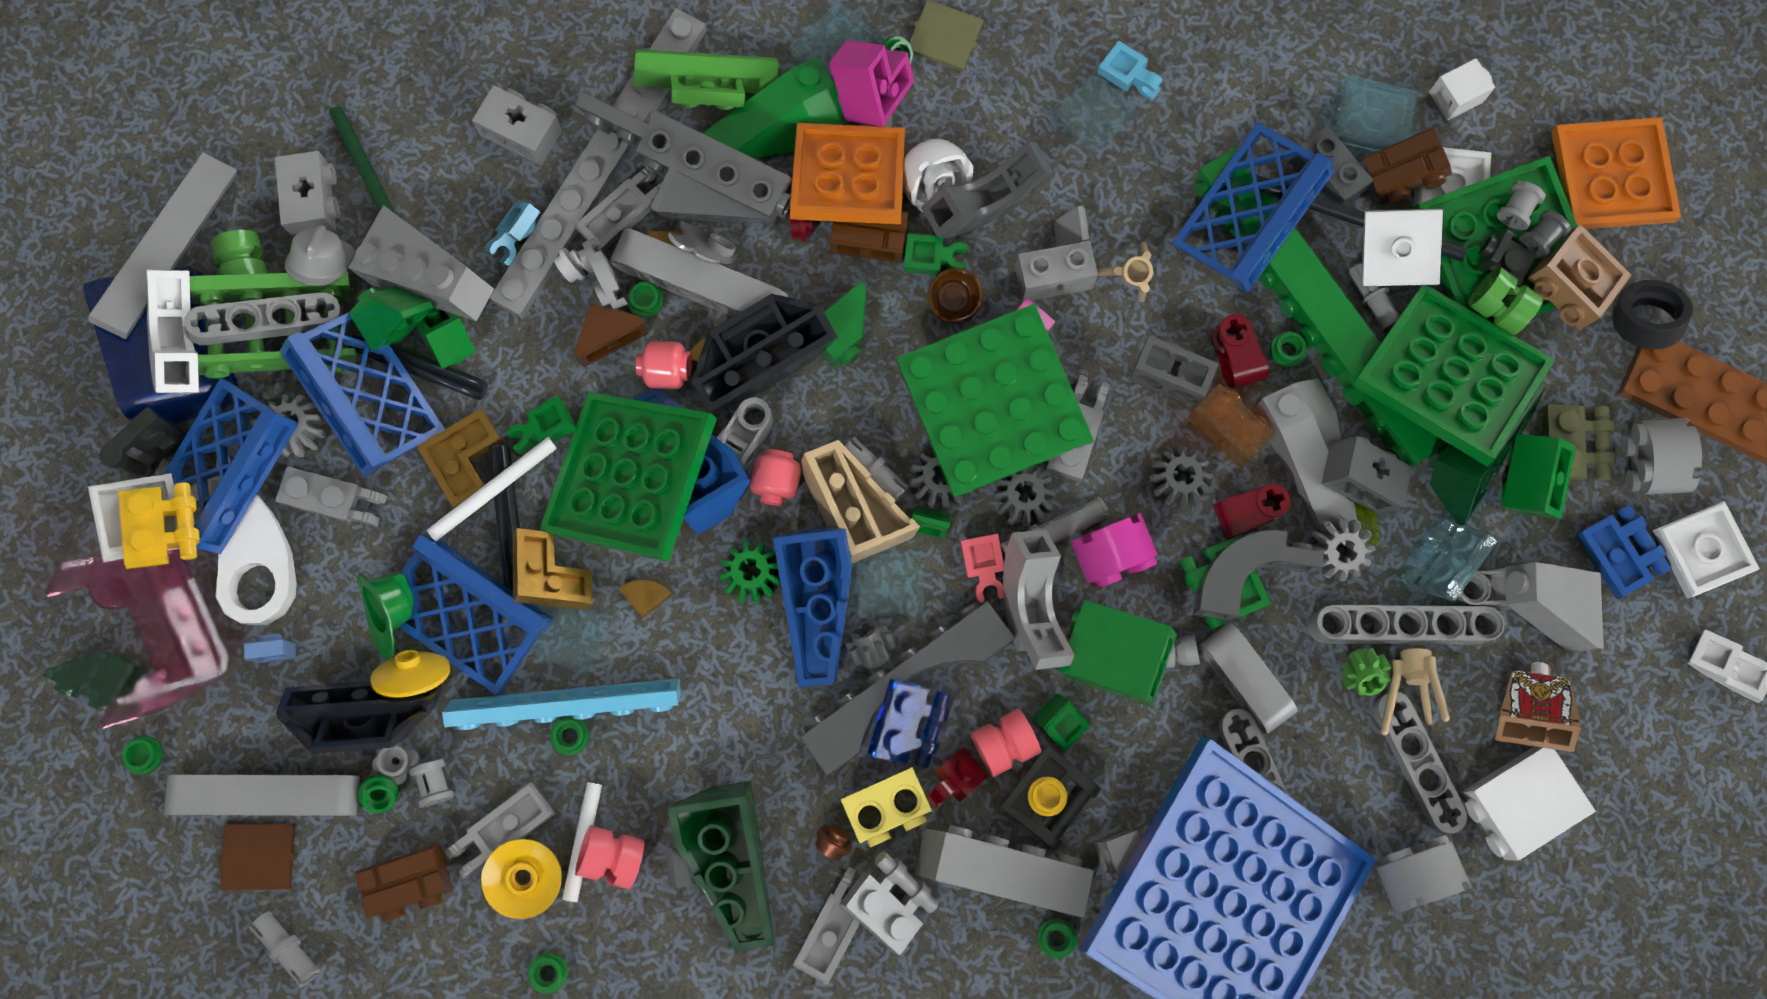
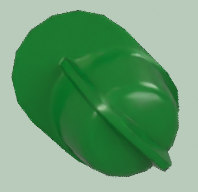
M401 573L383 575L370 580L364 575L358 574L356 577L357 584L363 598L367 624L372 640L378 652L384 658L390 659L394 654L393 632L411 616L414 604L413 595L405 576Z

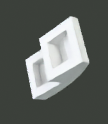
M1705 629L1688 664L1705 676L1754 702H1761L1767 692V662L1743 652L1744 646Z

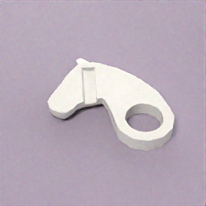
M220 475L207 480L209 496L214 493L218 486ZM196 483L190 487L191 496L199 500ZM257 494L222 554H218L216 599L224 614L239 623L246 625H269L284 616L296 597L297 582L293 554L289 543L274 514ZM200 508L193 513L194 524L201 514ZM179 549L169 550L168 553L174 552ZM266 566L273 573L276 582L275 592L265 606L256 610H249L239 601L237 594L238 583L242 575L250 568Z

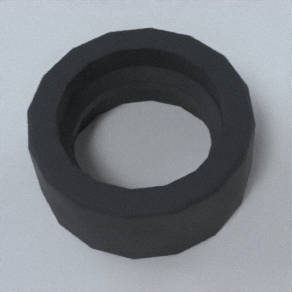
M1641 280L1630 284L1622 291L1612 320L1614 329L1622 339L1630 344L1645 349H1664L1675 345L1683 338L1694 310L1692 301L1687 294L1672 283L1660 280ZM1639 305L1658 307L1669 313L1674 321L1666 324L1647 322L1636 316L1630 308Z

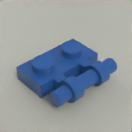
M1631 504L1616 511L1624 525L1620 526L1612 514L1575 534L1616 599L1622 598L1654 580L1646 567L1649 564L1657 576L1672 569L1664 557L1667 555L1661 544L1656 545L1645 528L1648 523L1642 515L1638 517ZM1632 535L1642 554L1639 555L1628 536Z

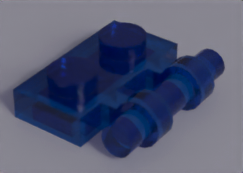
M890 679L867 753L875 758L907 763L911 749H915L918 752L914 764L929 768L932 755H937L940 742L937 739L942 723L947 722L950 709L947 706L951 694L942 690H936L933 703H929L926 700L930 690L926 687ZM926 716L928 720L923 736L916 735L921 717Z

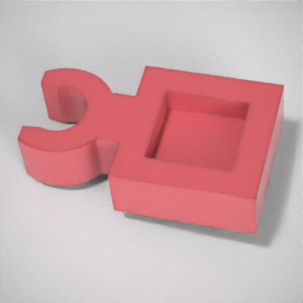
M998 534L960 540L967 578L978 576L979 582L976 584L974 591L978 602H985L983 590L989 585L995 587L997 598H1004V587L995 578L996 572L1004 570Z

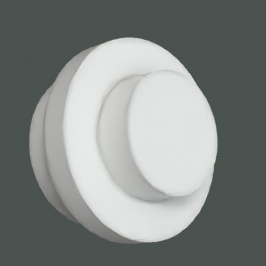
M562 248L559 251V256L554 259L557 268L569 282L573 283L577 279L582 281L586 278V274L578 252L575 249L569 252L566 248Z

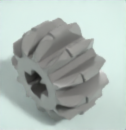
M283 394L281 405L269 402V406L272 409L290 417L294 421L297 420L299 423L280 455L289 457L294 453L298 457H304L306 446L312 450H318L314 439L316 437H326V433L320 427L327 422L322 414H319L320 411L314 402L308 403V399L299 394L294 400L289 395Z
M1338 516L1334 525L1328 520L1322 521V527L1325 532L1322 534L1318 531L1311 532V536L1318 540V544H1311L1313 546L1312 550L1324 552L1322 575L1330 578L1335 574L1336 578L1340 581H1346L1348 572L1354 577H1361V571L1358 566L1360 564L1367 567L1371 566V561L1365 557V554L1376 550L1374 545L1366 543L1372 536L1371 532L1366 529L1360 530L1361 522L1353 519L1348 523L1343 516ZM1339 543L1347 547L1343 554L1336 550Z

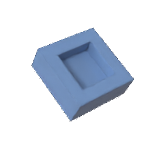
M280 634L258 636V642L244 644V659L256 663L296 659V644L282 639Z

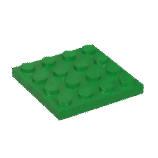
M1550 156L1430 199L1413 207V209L1443 210L1442 240L1467 248V253L1462 262L1441 255L1440 279L1447 297L1493 323V316L1485 318L1468 306L1472 293L1488 275L1476 268L1482 256L1479 254V249L1486 238L1509 229L1514 232L1511 240L1522 246L1519 242L1520 236L1525 232H1531L1540 222V215L1546 210H1552L1562 215L1570 224L1571 229L1577 226ZM1517 181L1533 183L1546 194L1544 201L1541 204H1537L1530 215L1531 223L1526 230L1508 227L1497 217L1499 209L1506 207L1512 197V187ZM1559 238L1550 248L1551 252L1555 250L1563 238ZM1534 259L1520 286L1526 285L1534 291V285L1527 278L1540 263L1541 259ZM1543 299V303L1536 315L1557 307L1550 300Z
M1422 285L1358 376L1353 386L1488 467L1502 448L1555 362V359L1428 285Z
M1035 303L896 358L897 366L953 499L1094 441Z
M588 392L576 424L577 430L573 433L539 530L554 534L556 537L669 562L717 418L708 412Z

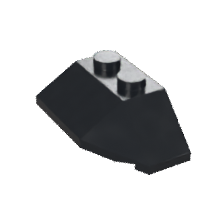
M771 293L708 332L691 382L707 411L712 414L757 395L814 361L839 337L819 304Z
M371 681L285 687L276 715L278 720L312 754L393 748L405 740L436 707L442 683L427 692L409 697L381 695L374 691Z

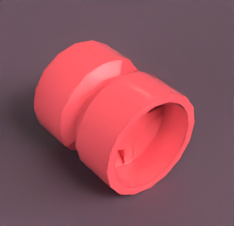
M1019 708L1000 717L997 727L987 724L970 733L973 743L992 777L1012 768L1014 759L1022 763L1042 753L1029 722Z
M590 825L580 847L575 875L595 881L604 876L608 884L630 890L642 861L644 840L626 834H621L618 838H614L611 830Z

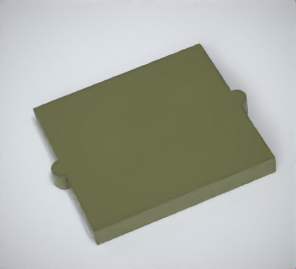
M927 0L919 20L913 23L914 32L909 44L913 49V54L963 72L972 50L977 49L976 40L984 20Z

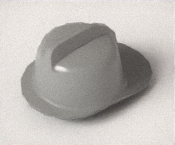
M318 225L317 228H308L298 232L293 238L290 252L285 261V270L292 279L306 285L320 286L330 284L339 280L345 274L354 258L355 250L349 243L340 240L338 235L328 230L325 225Z

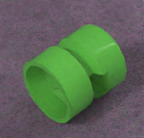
M240 229L220 233L210 240L214 264L221 265L217 269V275L268 274L266 263L261 260L263 258V250L259 235L256 232Z
M1497 267L1476 287L1468 301V306L1485 318L1493 316V324L1512 335H1516L1536 315L1543 303V297L1526 285L1518 287L1517 278L1503 268Z

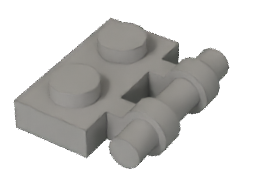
M884 851L874 861L882 870L877 879L863 872L839 904L891 952L900 956L923 925L913 914L917 907L921 906L928 913H932L937 909L939 901L931 895V889L923 881H916L907 873V866L898 858L892 859ZM894 884H897L906 892L900 902L889 892Z

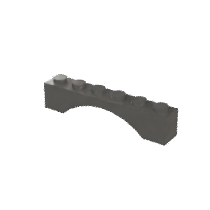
M988 601L980 607L974 602L957 615L961 620L950 629L945 624L927 637L930 643L920 651H917L915 647L910 648L896 659L899 666L887 674L884 669L880 670L865 682L868 688L857 696H855L853 691L848 693L834 704L837 711L826 719L820 714L802 727L806 733L800 738L827 777L859 755L864 735L874 715L886 699L903 684L922 673L944 666L959 664L982 665L1014 641V636Z

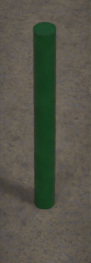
M341 106L333 107L330 109L329 114L378 211L380 212L384 205L396 214Z

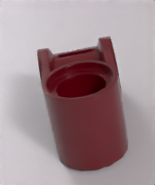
M1231 314L1225 317L1221 324L1212 332L1211 342L1221 365L1222 375L1227 386L1233 390L1267 379L1269 376L1267 359L1260 349L1249 319L1240 314ZM1226 331H1228L1229 334L1236 333L1237 339L1234 335L1228 336Z
M1273 483L1247 493L1228 497L1213 504L1212 507L1225 538L1228 540L1274 521L1286 513L1291 500L1289 493L1284 487ZM1266 498L1268 500L1274 499L1277 505L1273 508L1271 506L1265 507L1262 501Z

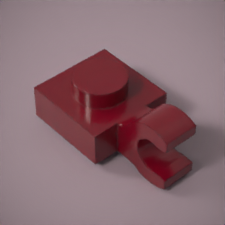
M962 747L934 772L941 783L927 794L926 798L935 808L950 795H953L960 803L988 775Z

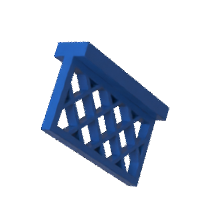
M1257 122L1172 242L1173 246L1232 281L1237 288L1248 294L1333 175L1334 170L1331 159L1319 152L1316 155ZM1260 136L1273 142L1274 154L1253 158L1252 147ZM1278 146L1284 148L1286 151L1279 152ZM1248 154L1249 160L1243 161ZM1298 156L1307 161L1299 173L1284 176L1282 159ZM1277 161L1280 177L1258 182L1255 166ZM1251 168L1253 184L1232 189L1230 178L1234 172ZM1292 182L1290 187L1286 189V184ZM1225 185H1227V190L1222 191ZM1281 185L1283 196L1276 204L1262 207L1259 190ZM1255 191L1258 208L1236 213L1234 196ZM1229 198L1232 214L1211 219L1209 208L1212 203ZM1270 213V215L1265 220L1264 214ZM1205 215L1206 220L1200 222V220ZM1259 215L1261 227L1257 233L1241 237L1238 220ZM1233 222L1236 239L1215 243L1212 226ZM1204 228L1208 229L1210 245L1194 248L1186 243V240L1193 231ZM1249 243L1248 246H1247V247L1245 248V250L1243 251V246H1242V245ZM1238 246L1240 257L1231 269L1218 262L1217 250ZM1212 252L1213 259L1204 253Z
M348 312L303 334L298 332L287 337L280 349V353L365 478L385 464L417 448L416 446L445 430V428L390 345L371 351L366 341L344 335L346 324L353 321ZM340 328L339 333L331 332ZM319 337L336 341L333 357L317 353L310 341ZM342 343L363 349L359 365L338 359ZM368 351L383 355L388 363L386 373L365 367ZM325 364L331 365L330 370L327 368ZM336 367L357 373L354 389L337 383L334 378ZM363 375L383 380L380 397L359 391ZM389 382L405 388L408 393L406 404L386 399ZM357 399L378 404L375 421L359 416L355 410ZM384 406L404 412L401 428L380 423ZM410 414L424 417L431 430L424 434L407 430ZM367 427L373 428L372 434ZM378 430L399 436L396 449L386 454L383 452L376 441ZM405 438L412 439L411 441L404 444Z
M223 378L219 379L163 473L172 474L174 485L177 483H189L190 485L197 483L199 500H196L197 509L200 508L201 514L194 524V528L199 530L200 543L196 545V548L217 554H222L299 424ZM230 392L233 394L235 409L222 413L221 403L227 393ZM259 410L261 413L252 429L248 430L246 414ZM236 418L238 434L225 438L223 422ZM213 426L215 442L203 446L202 435L206 428ZM239 443L240 449L233 461L229 463L227 447ZM217 451L218 467L206 471L204 455ZM194 459L196 475L184 479L182 469L188 460ZM220 475L218 486L214 493L209 496L207 480Z
M420 534L412 546L416 549L401 571L413 595V615L399 628L436 654L446 657L449 663L493 694L501 695L541 632L547 631L554 618L534 604L513 602V590L507 589L504 583L440 539L435 541L430 535ZM421 561L432 567L434 583L417 586L415 571ZM441 574L449 578V580L442 581ZM456 583L462 587L465 604L447 607L443 586ZM435 588L439 609L422 613L418 591ZM471 594L479 599V601L472 602ZM486 604L492 608L495 625L477 628L473 607ZM466 609L469 630L452 634L448 612ZM440 614L443 636L431 638L425 634L423 617ZM501 615L508 619L509 622L503 623ZM415 620V626L408 621ZM516 625L528 633L519 647L507 649L504 634L505 627ZM496 629L500 651L482 655L478 633ZM470 635L474 657L461 659L455 655L453 638ZM445 640L446 648L438 642ZM515 653L512 659L509 661L508 654ZM501 656L503 672L498 680L494 682L485 675L483 659ZM475 661L476 669L468 663Z

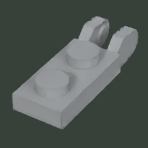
M648 167L643 168L631 180L629 178L625 180L576 223L577 231L586 240L597 237L601 244L594 247L597 251L601 250L604 253L620 239L624 229H631L652 211L650 207L663 181L645 195L641 190L657 176V174L648 170Z
M1083 375L1079 376L1074 395L1094 441L1049 460L1046 468L1048 472L1081 482L1103 417L1104 411H1102L1110 386V384L1105 382L1098 386L1093 408L1080 404L1082 395L1085 393L1088 385V377Z
M287 466L275 502L349 523L352 520L376 527L380 518L372 513L355 510L358 499L367 500L377 505H385L387 496L364 489L353 483Z
M531 782L466 830L468 833L451 845L445 853L449 859H453L463 854L474 843L477 845L482 853L475 859L467 862L459 871L462 878L466 879L481 869L488 857L499 846L511 840L524 839L556 813L537 786Z
M851 867L847 868L835 893L830 894L793 964L796 968L827 985L860 924L839 904L843 900L842 897L846 889L851 886L855 878L856 870Z

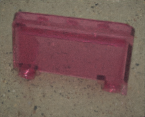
M179 549L168 551L169 564L126 569L124 559L103 562L102 554L60 563L44 589L48 597L87 588L92 601L100 608L117 610L129 607L156 672L147 674L137 681L133 688V694L116 698L99 721L102 729L162 711L214 683L228 668L229 658L189 565L186 560L180 558Z

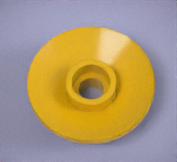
M405 650L380 664L372 672L370 681L374 691L388 697L414 696L427 692L445 681L450 673V664L446 657L435 652Z
M515 839L499 846L488 857L481 876L482 890L489 905L501 915L513 919H528L543 913L557 898L562 883V871L555 854L544 844L531 839ZM519 870H527L531 876L530 881L527 883L519 882L516 877Z

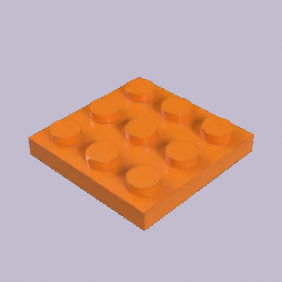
M1662 117L1557 125L1551 131L1560 183L1577 225L1581 224L1585 229L1675 223L1681 218Z
M797 123L790 219L901 224L905 128Z

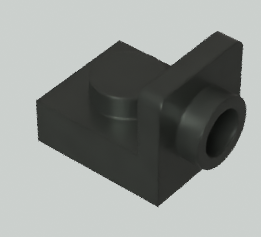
M1505 229L1496 235L1488 236L1479 249V254L1482 256L1476 268L1489 274L1495 268L1501 267L1518 279L1517 286L1519 287L1536 254L1513 242L1511 238L1514 232L1509 229Z

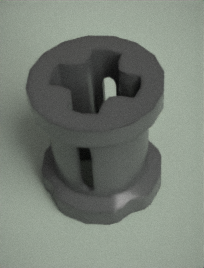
M1552 210L1544 211L1540 215V222L1531 232L1523 233L1519 238L1522 247L1536 254L1535 258L1541 260L1546 259L1550 255V248L1559 238H1564L1571 232V226L1562 215Z

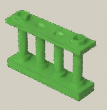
M348 271L339 280L320 286L297 282L288 276L287 273L189 276L192 302L201 306L319 292L333 295L338 302L342 298H349ZM324 307V318L328 317V311ZM284 308L285 321L288 324L294 320L295 316L291 310ZM245 313L246 329L254 325L255 319L250 314ZM205 319L206 332H209V331H208V327H209L210 325L207 324L206 319ZM340 328L331 332L339 333ZM263 338L247 340L248 353L224 354L223 343L207 345L208 355H198V375L205 374L208 378H225L230 373L292 369L280 351L264 352ZM326 339L327 349L316 351L319 354L333 357L336 341ZM341 345L338 359L356 364L355 348H343V345ZM325 364L327 368L330 370L331 365ZM336 367L335 372L346 371L345 369Z

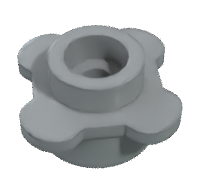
M400 742L393 748H383L373 760L372 767L375 772L391 777L399 785L406 781L407 772L412 766L419 763L420 757L417 751H409ZM394 758L399 759V763L397 765L393 764Z

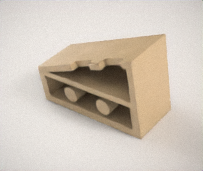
M839 440L804 453L800 463L801 472L826 526L846 528L852 564L914 537L920 526L913 518L910 520L895 504L896 500L876 484L870 477L871 474Z

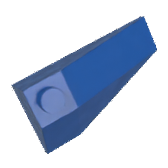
M825 526L793 530L774 537L773 541L798 686L832 685L837 681L852 571L846 528Z

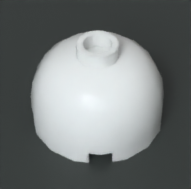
M929 139L916 145L905 156L902 189L912 205L923 212L921 207L944 186L965 185L970 183L973 178V165L959 147L947 140Z

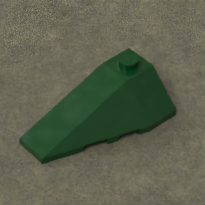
M1540 384L1497 456L1488 467L1450 444L1445 449L1438 447L1429 463V467L1434 469L1429 484L1458 525L1464 527L1487 492L1486 487L1493 474L1499 473L1511 446L1514 445L1516 434L1524 432L1536 412L1546 384Z
M751 781L713 786L668 805L667 809L674 845L680 856H684L694 874L693 879L699 889L702 888L712 905V912L734 951L774 946L759 824Z

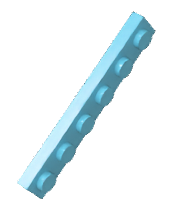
M678 678L453 699L449 701L442 712L444 727L457 726L458 730H471L485 723H496V726L505 727L517 724L519 720L534 719L537 723H547L556 720L559 716L573 715L574 719H587L595 716L596 713L611 712L612 715L622 716L634 712V709L650 708L652 712H663L678 705L681 695L680 680Z

